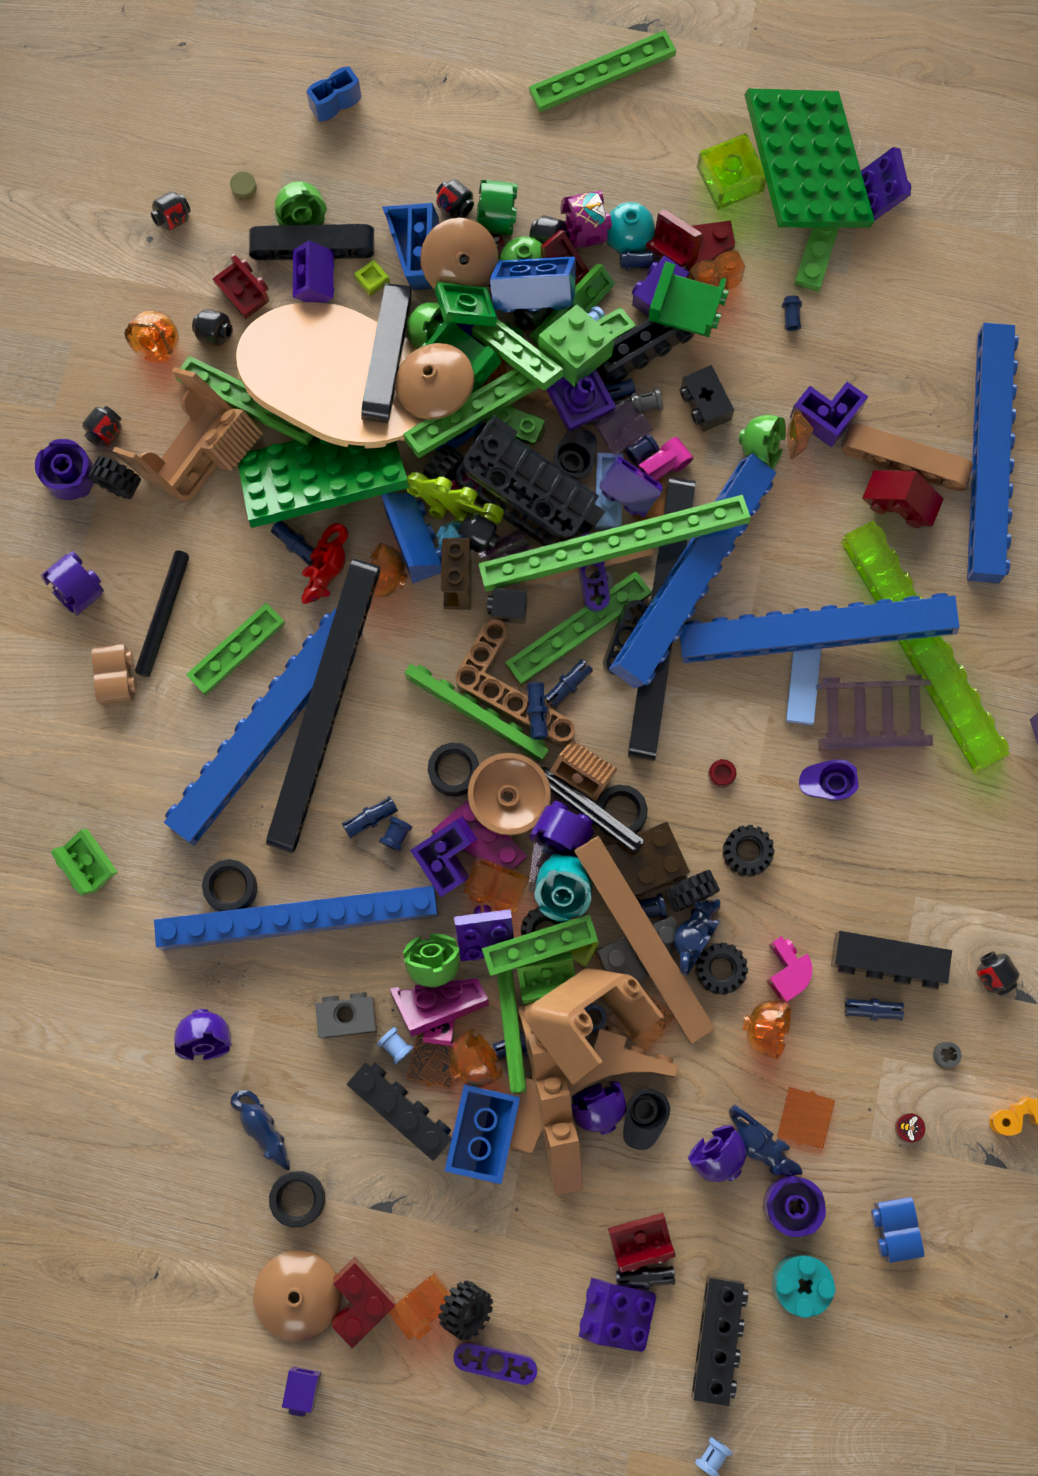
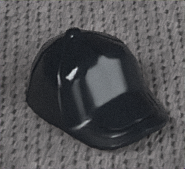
M582 427L567 431L556 447L554 465L574 479L587 475L595 461L596 436Z
M647 1088L636 1092L628 1101L625 1112L623 1139L629 1147L637 1150H646L657 1141L668 1122L671 1111L669 1101L664 1094Z

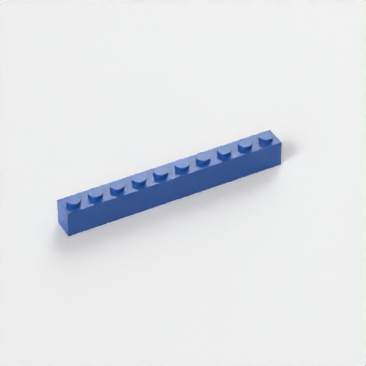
M983 323L977 334L967 581L1000 583L1010 571V559H1006L1007 550H1009L1011 545V534L1007 533L1008 524L1011 523L1012 508H1008L1009 499H1011L1013 494V483H1009V478L1014 468V458H1010V452L1015 443V434L1011 433V425L1014 424L1016 418V409L1012 408V400L1015 399L1017 393V385L1013 384V375H1016L1018 360L1014 359V351L1017 350L1019 336L1015 335V325Z
M752 453L738 463L715 502L743 495L749 514L753 516L761 506L759 502L761 497L765 496L773 487L774 483L771 481L776 472ZM748 524L691 538L610 666L609 670L634 689L642 685L647 686L654 679L656 666L667 658L670 652L668 650L671 642H675L682 634V624L695 613V603L708 592L710 587L707 584L711 578L716 577L721 571L723 565L720 563L724 557L729 556L734 550L735 544L733 542L737 536L739 537L744 533Z
M938 593L927 599H920L919 596H910L900 602L883 599L876 601V604L872 605L855 602L845 608L828 605L821 607V610L817 611L800 608L790 614L773 611L762 617L745 614L735 620H728L726 617L714 618L712 622L707 623L691 620L681 626L683 632L680 635L684 664L956 635L960 626L956 596Z
M336 609L331 614L327 613L324 615L319 623L320 628L314 635L310 634L302 644L303 649L297 656L293 655L288 660L283 674L280 677L276 676L271 681L267 694L263 698L259 697L254 702L251 714L247 719L243 718L238 722L234 729L235 734L231 739H226L222 742L217 750L219 754L212 762L208 761L200 771L201 776L195 783H190L185 788L182 794L184 797L178 805H172L166 812V820L163 823L193 846L197 844L308 704Z
M434 886L154 919L156 948L163 951L437 918L438 908Z

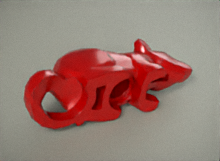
M334 523L324 531L321 540L318 541L319 544L310 555V558L313 560L312 566H308L302 571L304 577L310 578L309 584L304 588L301 597L303 604L315 602L322 597H329L328 585L344 568L346 553L343 544L348 538V530L340 523ZM339 532V536L330 543L326 542L333 533Z

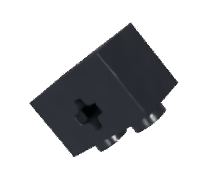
M712 365L683 377L682 385L679 389L680 395L685 403H689L692 409V419L696 425H700L703 432L732 420L734 408Z
M494 588L493 595H488L487 599L488 614L491 615L492 619H498L505 623L525 624L527 591Z

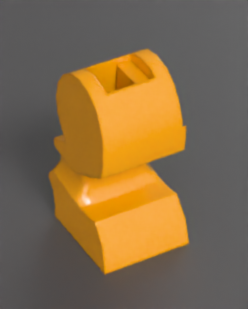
M1022 1097L1018 1102L1010 1105V1111L996 1110L989 1118V1125L992 1131L996 1134L1007 1136L1020 1133L1025 1114L1029 1116L1031 1124L1038 1126V1098Z

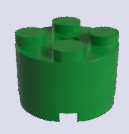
M480 180L479 194L481 195L477 204L476 222L486 228L490 234L507 236L513 234V226L516 222L517 208L514 207L515 199H517L518 184L505 181Z

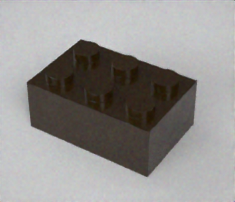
M667 821L636 834L644 841V845L639 852L633 853L619 842L606 847L636 898L681 880L690 873Z

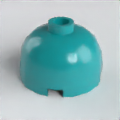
M626 202L617 205L609 213L612 227L607 229V245L617 250L618 254L625 252V250H629V252H645L647 248L645 246L646 243L655 236V221L652 213L645 206L637 202Z

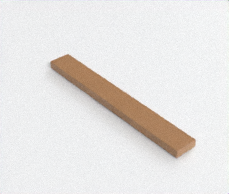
M599 836L574 850L689 1042L692 1044L715 1029Z

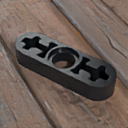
M640 600L628 601L622 608L603 659V667L609 674L615 675L609 670L612 665L610 663L611 659H616L619 651H614L615 646L619 649H622L624 646L619 641L620 633L623 630H629L632 633L634 627L624 625L625 621L631 622L633 614L629 612L630 608L638 606V611L641 612V616L635 617L632 624L635 625L638 624L648 608Z

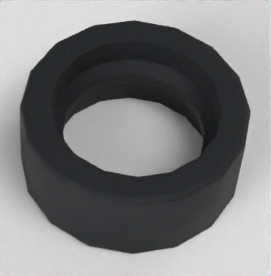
M450 742L441 745L432 753L428 760L427 771L431 784L438 792L446 796L458 797L467 794L471 776L479 766L477 755L471 748L462 743ZM450 754H459L469 762L470 774L463 783L458 785H448L441 780L438 774L440 761Z
M619 784L609 787L601 793L596 805L604 811L608 801L617 796L630 798L636 804L637 817L627 828L635 834L642 829L647 819L648 807L645 798L637 789L629 785Z
M232 859L221 860L210 866L202 882L203 896L211 906L219 911L249 907L256 897L258 888L256 877L251 869L240 861ZM229 870L242 874L246 882L243 896L236 902L231 903L221 901L214 893L216 878L224 871Z
M304 1171L289 1172L281 1176L273 1184L269 1194V1207L273 1216L281 1224L291 1228L304 1227L314 1222L321 1215L325 1206V1190L321 1182L313 1174ZM293 1182L307 1184L314 1194L312 1209L300 1217L288 1215L281 1205L282 1191L288 1184Z

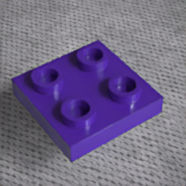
M892 147L861 170L874 221L911 196V183L907 179L900 148Z
M596 369L587 377H583V380L580 378L575 387L562 377L546 389L568 432L604 416L616 408Z
M483 904L484 913H481V906L478 905L474 908V914L454 917L461 962L484 959L482 948L514 938L511 909L492 912L489 905Z

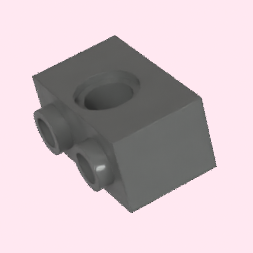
M367 992L350 994V999L339 1000V996L323 997L322 1003H315L318 1038L325 1039L377 1032L375 1002L373 997H367ZM345 1007H350L354 1013L352 1020L348 1023H342L339 1019V1013Z

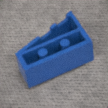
M433 203L382 206L404 275L409 285L412 286V290L433 289L424 277L420 262L423 242L429 232L439 224V216Z

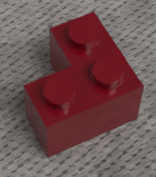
M873 470L862 497L870 505L872 511L879 514H885V512L898 513L906 520L905 523L913 528H920L921 526L933 527L944 500L917 471Z
M356 1257L351 1259L333 1277V1285L350 1302L332 1319V1328L352 1349L395 1307L394 1297Z

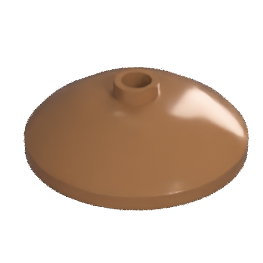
M466 218L445 220L436 225L423 242L420 255L422 272L434 290L437 282L487 288L490 285V278L498 263L497 246L491 234L481 224ZM463 254L467 256V262L464 265L459 262V258Z
M442 343L425 345L413 351L402 362L395 378L396 395L404 409L415 417L428 420L444 418L459 410L468 400L474 385V371L467 356L458 348ZM433 370L431 375H426L429 371Z
M516 753L497 754L483 761L474 771L468 786V803L472 814L483 827L500 835H519L531 830L537 823L545 806L550 804V785L544 771L530 758ZM503 794H511L512 801H504Z
M304 1250L288 1251L270 1260L256 1280L253 1296L255 1310L263 1326L273 1335L289 1341L307 1340L323 1332L336 1316L341 1300V1292L333 1285V1277L336 1275V1272L332 1266L321 1256ZM291 1292L299 1294L300 1299L297 1303L290 1300Z

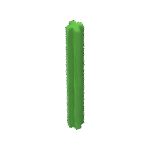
M512 970L497 974L510 1090L512 1094H521L526 1092L527 1089Z

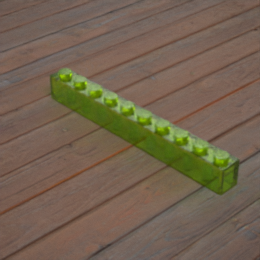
M874 520L845 534L841 544L875 603L883 599L900 602L910 596H919L920 599H923L921 595L916 594L912 587V578L907 572L902 570L899 565L900 559L894 549L889 548L884 530L880 526L877 527ZM942 636L898 641L973 772L976 774L1010 755L1007 740L1004 736L999 735L995 729L993 716L988 711L985 712L980 703V694L975 688H971L967 681L966 670L961 664L958 665L953 657L954 651L950 643L944 641Z

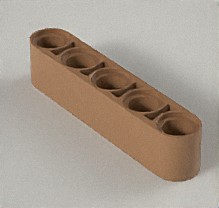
M858 423L849 425L841 451L850 457L892 471H917L927 482L954 491L966 490L973 468L972 461Z

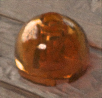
M145 310L138 313L128 323V327L124 332L126 341L132 350L136 353L140 350L142 353L147 354L144 359L154 363L167 362L175 353L179 342V332L172 319L168 315L155 310Z
M380 542L370 557L372 559L371 564L381 567L374 592V597L378 598L392 595L397 588L402 589L408 578V574L404 573L405 561L403 556L396 549Z
M772 1000L764 1001L753 1009L751 1015L746 1014L743 1022V1031L747 1032V1040L751 1048L757 1053L774 1059H779L782 1056L786 1045L782 1042L785 1033L789 1034L791 1022V1007H789V1003Z
M470 1029L459 1036L450 1048L449 1061L451 1067H449V1072L457 1082L462 1081L465 1085L482 1088L502 1077L503 1070L502 1067L497 1070L495 1062L498 1061V1057L481 1034L475 1037L473 1035L475 1030Z

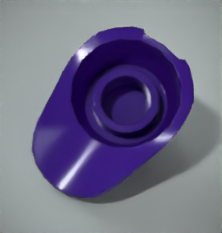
M839 759L810 765L800 774V790L805 795L824 798L828 801L837 802L851 797L859 787L857 769L847 760Z

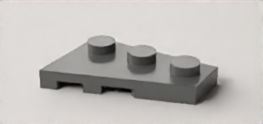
M669 915L652 923L671 954L676 949L674 946V935L678 926L674 917ZM626 936L596 949L604 971L630 975L639 984L649 975Z

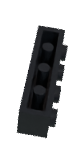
M647 320L615 339L612 356L596 370L604 382L609 383V385L613 382H621L631 371L635 369L641 370L653 358L668 354L675 345L687 343L693 338L695 333Z
M838 931L834 937L830 967L838 968V973L855 975V971L866 973V978L883 980V976L893 977L894 982L898 984L911 985V981L922 982L923 988L939 990V986L946 985L949 982L952 950Z
M365 1062L346 1085L427 1157L435 1161L451 1142L452 1137L449 1133L452 1130L440 1119L434 1122L428 1116L430 1110L417 1100L413 1103L406 1097L409 1092L397 1081L391 1084L385 1078L387 1072L374 1062L371 1066Z
M714 1276L706 1277L691 1397L695 1401L729 1406L730 1398L735 1399L737 1380H732L734 1368H739L741 1350L736 1349L738 1337L742 1338L744 1332V1319H740L741 1307H746L748 1301V1289H744L742 1281Z

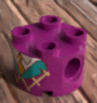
M600 190L563 197L561 201V214L566 213V220L564 222L570 234L569 240L575 249L607 242V229L612 227V220L610 214L605 213L603 206L604 197Z

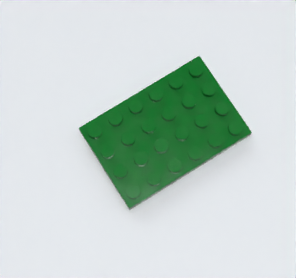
M748 88L744 96L778 228H870L875 221L839 91Z
M313 436L308 445L292 440L280 444H272L269 447L257 450H249L238 463L246 511L251 528L409 488L396 441L387 443L385 447L365 448L364 446L348 444V447H344Z

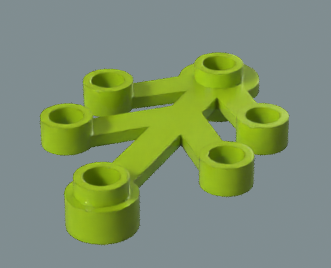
M412 472L407 476L409 488H406L407 492L416 497L421 496L431 507L429 514L436 519H443L448 509L455 516L454 521L461 524L467 516L462 510L472 514L479 513L495 522L496 525L500 524L504 511L501 507L492 503L485 504L483 508L473 505L477 492L469 487L450 490L452 482L445 477L429 480L426 476L417 472Z

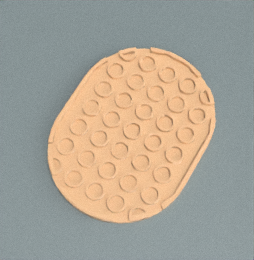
M320 302L285 305L257 318L245 330L238 343L236 355L237 372L239 379H241L247 389V393L268 411L324 441L348 447V444L360 445L365 448L385 447L390 442L404 441V432L427 420L415 417L407 412L399 402L396 391L394 393L389 423L361 420L362 401L377 322L354 310ZM404 338L400 365L409 354L416 350L407 338Z

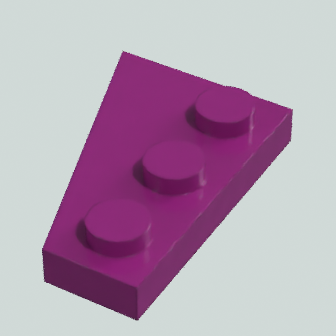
M468 799L431 831V833L435 834L463 816L478 839L464 848L463 851L506 876L527 858L526 854L508 835H500L483 827L472 814Z
M478 978L449 981L439 987L415 985V989L400 990L399 987L389 988L392 999L411 1037L489 1006V999Z

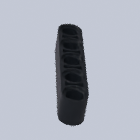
M368 224L254 226L249 229V256L255 260H293V249L307 241H312L333 250L334 259H364L374 255V228Z

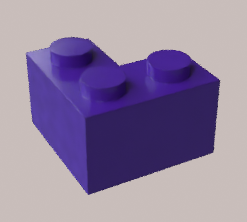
M849 382L843 385L832 400H829L809 386L794 404L790 418L832 448L861 412L868 396Z
M463 816L410 850L440 897L470 878L455 855L478 840Z

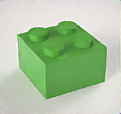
M575 305L539 334L538 350L562 367L563 377L575 387L580 378L583 380V377H587L612 356L615 338L580 306Z

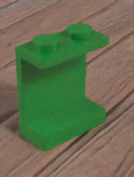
M665 261L650 306L649 320L709 338L712 328L717 329L720 322L721 313H717L719 306H725L729 290L725 289L727 279L721 278L719 287L674 275L676 264Z
M452 322L440 323L431 339L421 346L442 343L461 350L469 359L474 371V385L471 394L482 387L502 362L494 350L489 346L485 348L460 329L456 323Z

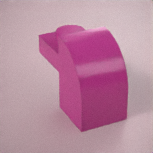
M781 936L770 943L769 946L784 966V969L769 978L767 982L783 1004L801 993L808 986L812 977V963L808 954L797 959L795 954L798 952L789 939L784 940Z

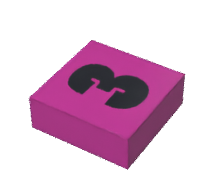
M455 1019L425 1031L423 1042L451 1046Z

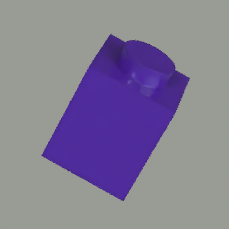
M292 1367L288 1372L282 1408L289 1409L288 1413L296 1416H306V1412L311 1413L315 1407L321 1372Z

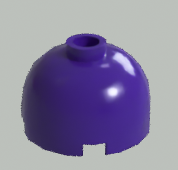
M207 1009L193 1011L192 1014L183 1018L177 1025L174 1035L175 1054L186 1060H194V1055H204L203 1060L223 1056L230 1051V1046H232L229 1025L221 1016L209 1012Z
M609 1081L610 1086L604 1088L601 1083L583 1089L573 1096L574 1103H571L572 1117L580 1128L593 1133L600 1132L601 1135L611 1133L616 1129L615 1125L621 1121L626 1112L625 1095L619 1082Z
M725 1125L713 1130L711 1133L714 1137L706 1144L704 1138H702L693 1147L688 1156L692 1168L703 1179L710 1182L735 1180L740 1176L741 1168L747 1157L746 1146L740 1134L733 1126Z

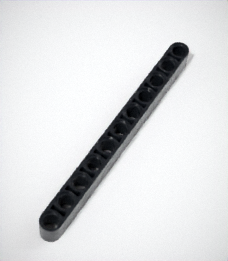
M669 477L664 515L692 508L695 480ZM688 539L658 548L651 601L686 548ZM673 642L668 647L670 652L667 658L656 666L654 679L647 686L642 685L637 689L628 757L655 761Z
M353 559L349 566L268 831L267 846L294 853L298 845L381 570V567L378 565Z

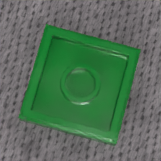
M443 282L436 283L435 293L444 322L495 327L497 317L486 287Z

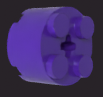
M69 439L53 440L44 450L41 449L37 454L35 472L42 484L54 497L62 500L86 497L94 484L93 480H90L88 477L94 464L85 450L76 442Z
M71 551L42 573L41 578L46 585L52 583V593L71 613L75 612V615L78 616L103 595L104 589L101 587V580L92 570L87 572L81 566L83 562L79 556Z
M554 801L552 806H545L529 837L532 842L536 838L540 842L538 847L551 856L560 854L578 859L574 850L589 842L594 834V830L591 827L593 821L583 814L575 815L568 811L569 808L566 805Z
M786 1176L776 1180L766 1191L763 1211L768 1222L777 1231L790 1237H804L813 1234L822 1225L826 1216L825 1200L822 1191L812 1181L796 1176ZM791 1200L795 1202L799 1200L797 1204L800 1208L799 1212H789L791 1210L789 1205Z

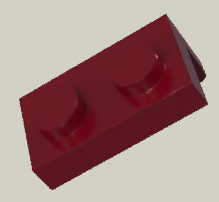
M664 209L658 212L655 236L645 246L662 258L666 256L680 267H684L697 261L702 233Z
M233 254L230 257L232 264L212 278V280L246 320L270 302L267 294L269 288L261 277L255 278L252 274L251 266L244 258L240 260Z
M664 1213L608 1228L620 1272H633L643 1266L653 1263H665L669 1259L676 1257Z

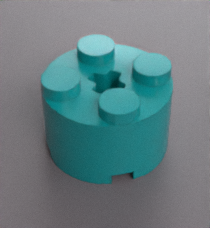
M555 854L538 871L534 894L535 900L545 916L556 921H569L570 918L580 917L588 910L591 903L593 882L579 859L572 856Z
M806 1254L789 1255L776 1265L773 1272L772 1291L774 1297L790 1313L803 1318L813 1317L825 1311L832 1302L836 1291L834 1279L828 1267L820 1260ZM799 1279L808 1280L806 1291L797 1290L800 1287Z

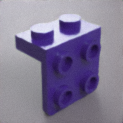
M591 1277L590 1285L586 1292V1304L580 1321L578 1337L597 1345L643 1352L646 1349L656 1302L655 1293L619 1286Z

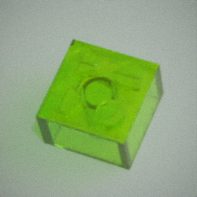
M747 133L699 151L697 169L717 210L764 192L766 179L762 163Z

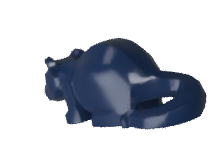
M719 899L706 900L702 903L696 902L695 908L691 910L690 919L681 924L675 932L674 946L680 955V971L686 977L720 923L719 920L712 921V917L720 909L721 902Z
M249 1090L235 1092L231 1097L230 1104L235 1110L241 1112L240 1120L245 1132L259 1144L258 1146L264 1152L263 1156L270 1159L285 1170H290L287 1150L283 1145L285 1139L278 1131H275L273 1127L274 1120L263 1109L264 1105L260 1104L257 1095ZM242 1096H249L256 1104L242 1103L240 1098Z
M734 1104L729 1109L730 1119L745 1143L749 1158L765 1163L770 1167L771 1174L775 1176L802 1175L803 1171L800 1165L787 1158L783 1152L784 1150H789L790 1146L780 1139H777L776 1142L772 1140L774 1134ZM740 1117H742L743 1119H745L746 1121H748L749 1124H747L746 1122H744Z

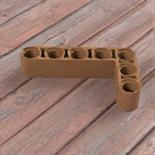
M491 619L483 626L455 675L457 687L461 693L472 696L479 703L530 731V718L526 710L529 708L528 696L488 674L507 642V627L505 623L498 619ZM492 630H499L502 632V636L498 639H491L488 633ZM479 652L489 655V658L484 662H478L474 657ZM465 675H472L475 677V682L471 685H465L461 682V679ZM488 688H496L499 691L495 698H488L484 695ZM512 701H519L523 707L519 711H511L508 708V704ZM548 708V714L546 715L548 738L546 740L556 746L566 747L571 740H574L575 726L570 719ZM559 727H566L569 729L570 734L565 738H560L556 735L555 730Z

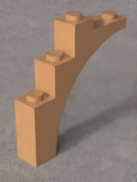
M530 1003L517 1006L539 1104L549 1176L555 1196L582 1191L580 1146L572 1118L570 1092L563 1071L525 1020V1011L533 1004Z
M606 1026L605 1030L599 1029L593 1048L603 1062L574 1085H572L565 1074L564 1076L570 1096H572L589 1084L609 1076L625 1073H655L676 1077L678 1065L672 1064L674 1059L671 1057L657 1054V1057L653 1058L645 1055V1049L630 1045L629 1050L625 1049L627 1037L621 1035L622 1030ZM533 1074L531 1079L525 1078L527 1090L519 1095L520 1101L510 1142V1147L531 1154L543 1130Z

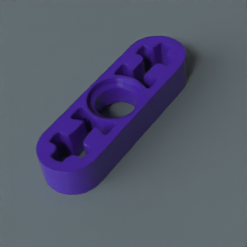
M584 533L580 537L590 535L593 533ZM604 561L590 564L596 566L599 570V577L595 580L589 579L586 576L585 569L587 566L578 568L584 605L592 612L603 610L610 601ZM601 583V586L596 588L597 595L603 597L599 606L596 605L595 601L590 600L594 595V587L588 588L587 585L593 586Z
M472 1342L459 1344L454 1352L455 1365L460 1370L521 1385L530 1384L537 1375L536 1362L527 1355ZM469 1348L471 1349V1355L480 1357V1351H485L486 1353L482 1361L483 1369L477 1368L479 1361L470 1360L468 1364H463V1358L459 1357V1352L464 1353L465 1349ZM491 1355H499L504 1360V1366L498 1372L491 1371L487 1366V1360ZM508 1358H514L512 1365L518 1367L522 1366L523 1362H527L528 1368L533 1370L532 1374L528 1373L525 1378H521L519 1371L511 1369V1376L505 1375L509 1365Z

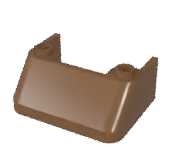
M174 367L171 372L189 388L182 398V408L190 417V420L162 458L152 452H144L138 456L135 453L117 447L113 449V452L144 479L176 499L189 501L197 494L217 466L200 448L205 442L204 437L210 430L216 429L222 423L220 420L222 415L230 409L233 410V408L197 373Z
M586 968L526 1009L525 1020L572 1085L603 1062L585 1039L593 1030L592 1020L584 1010L585 1007L602 996L634 1039L664 1017L640 986L639 982L632 976Z

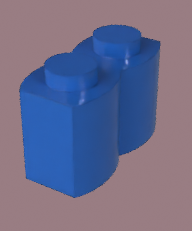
M350 66L337 69L328 79L316 81L306 91L309 107L319 122L333 118L340 109L352 107L362 97L359 79Z
M905 1197L874 1203L875 1209L871 1210L874 1227H879L881 1239H877L880 1256L885 1257L886 1262L889 1263L925 1257L913 1198Z

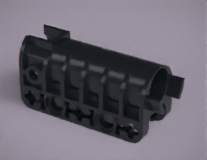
M493 415L454 475L456 485L460 489L469 487L475 490L474 486L476 484L474 482L479 484L477 490H475L477 492L476 500L483 505L487 503L497 505L496 502L500 498L503 502L523 514L520 521L517 519L520 514L516 511L507 512V505L503 502L497 505L504 511L502 518L543 546L555 544L550 541L552 537L546 532L543 536L539 534L543 529L556 538L558 537L561 542L569 540L577 530L582 533H589L591 528L597 525L605 513L603 509L595 505L599 495L515 438L518 431ZM461 473L467 474L474 482L468 480L466 483L463 482V475ZM484 487L485 489H487L489 492L494 494L495 497L487 498L486 496H484L482 488ZM526 519H530L540 527L537 529L530 528L527 525Z

